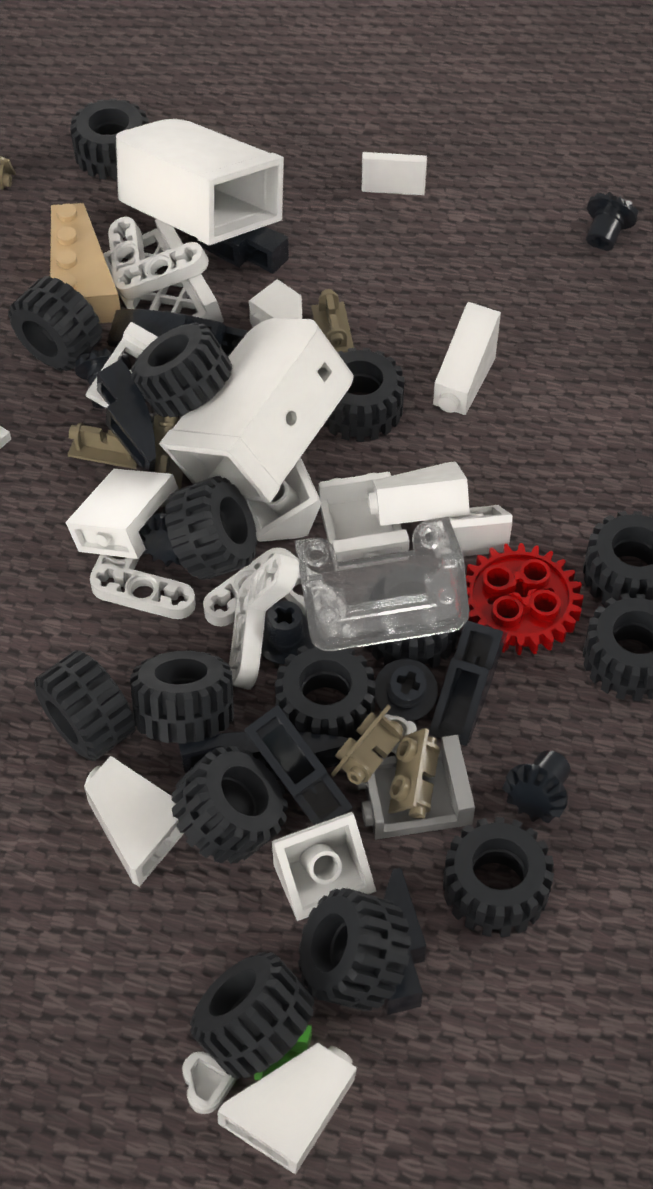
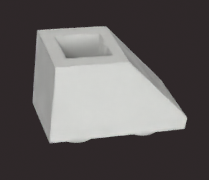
M278 279L249 300L250 323L252 327L272 318L302 319V296Z

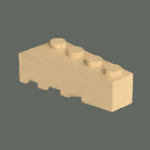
M84 203L51 205L50 277L53 279L58 278L64 283H68L84 296L100 320L99 323L113 322L116 310H121L119 295Z

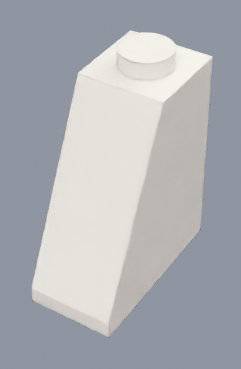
M467 303L436 378L433 405L439 406L446 412H457L466 415L495 360L501 312L474 303Z
M456 461L373 480L374 492L368 493L370 515L376 514L380 526L470 515L467 478Z
M110 756L102 766H97L90 772L84 788L90 807L134 884L140 887L182 837L184 832L180 833L176 826L179 820L173 817L171 808L175 805L171 800L172 796Z
M317 1043L224 1102L218 1110V1124L296 1174L354 1082L357 1067L352 1065V1059L344 1051L334 1046H330L327 1049Z

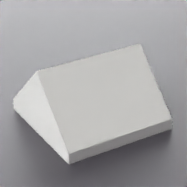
M363 152L362 192L424 195L427 156Z
M301 457L280 485V490L271 502L245 499L253 515L256 537L259 542L296 539L308 536L322 504Z
M499 505L469 508L470 515L427 520L434 558L444 559L489 554L490 548H494L498 553H502L504 544L509 545L512 514Z
M352 812L272 841L274 868L297 921L309 917L311 910L317 907L318 901L324 895L328 896L330 891L334 889L349 888L366 894L376 892L356 819Z

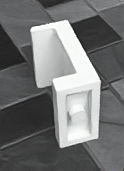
M113 469L66 521V525L79 552L138 559L146 550L139 534L140 529L160 506H166L169 503L170 495L179 489L173 474Z
M390 472L368 473L362 476L342 479L334 478L319 483V498L322 502L320 510L335 573L408 561L409 537L407 530H402L400 523L380 526L376 514L370 515L368 493L374 492L373 480L391 476Z

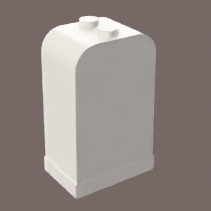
M180 119L160 120L121 131L116 135L118 199L121 202L186 232L207 245H212L282 220L284 157L273 152L268 153L195 123Z
M272 318L254 326L228 357L232 364V370L223 388L205 404L184 414L173 429L169 430L161 440L160 446L193 484L215 476H221V478L225 477L230 480L232 485L235 484L245 499L271 502L284 479L353 382L352 372L317 323L312 319Z

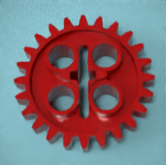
M523 543L519 544L517 551H512L508 544H504L503 553L501 554L494 548H490L488 559L480 554L477 555L476 565L468 564L466 575L461 577L458 593L461 601V615H466L465 620L508 632L502 649L503 653L507 651L510 645L515 646L517 655H521L523 647L527 646L535 655L537 654L539 644H542L550 651L552 650L554 639L561 643L565 642L566 633H573L576 621L580 620L584 595L580 594L581 582L574 581L575 570L564 571L566 563L564 559L554 563L552 561V551H549L544 556L539 555V546L535 545L531 552H526Z

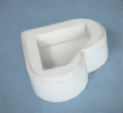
M195 1052L189 1055L183 1064L182 1073L185 1082L189 1085L187 1098L191 1108L201 1114L214 1112L221 1105L237 1078L228 1075L205 1052Z

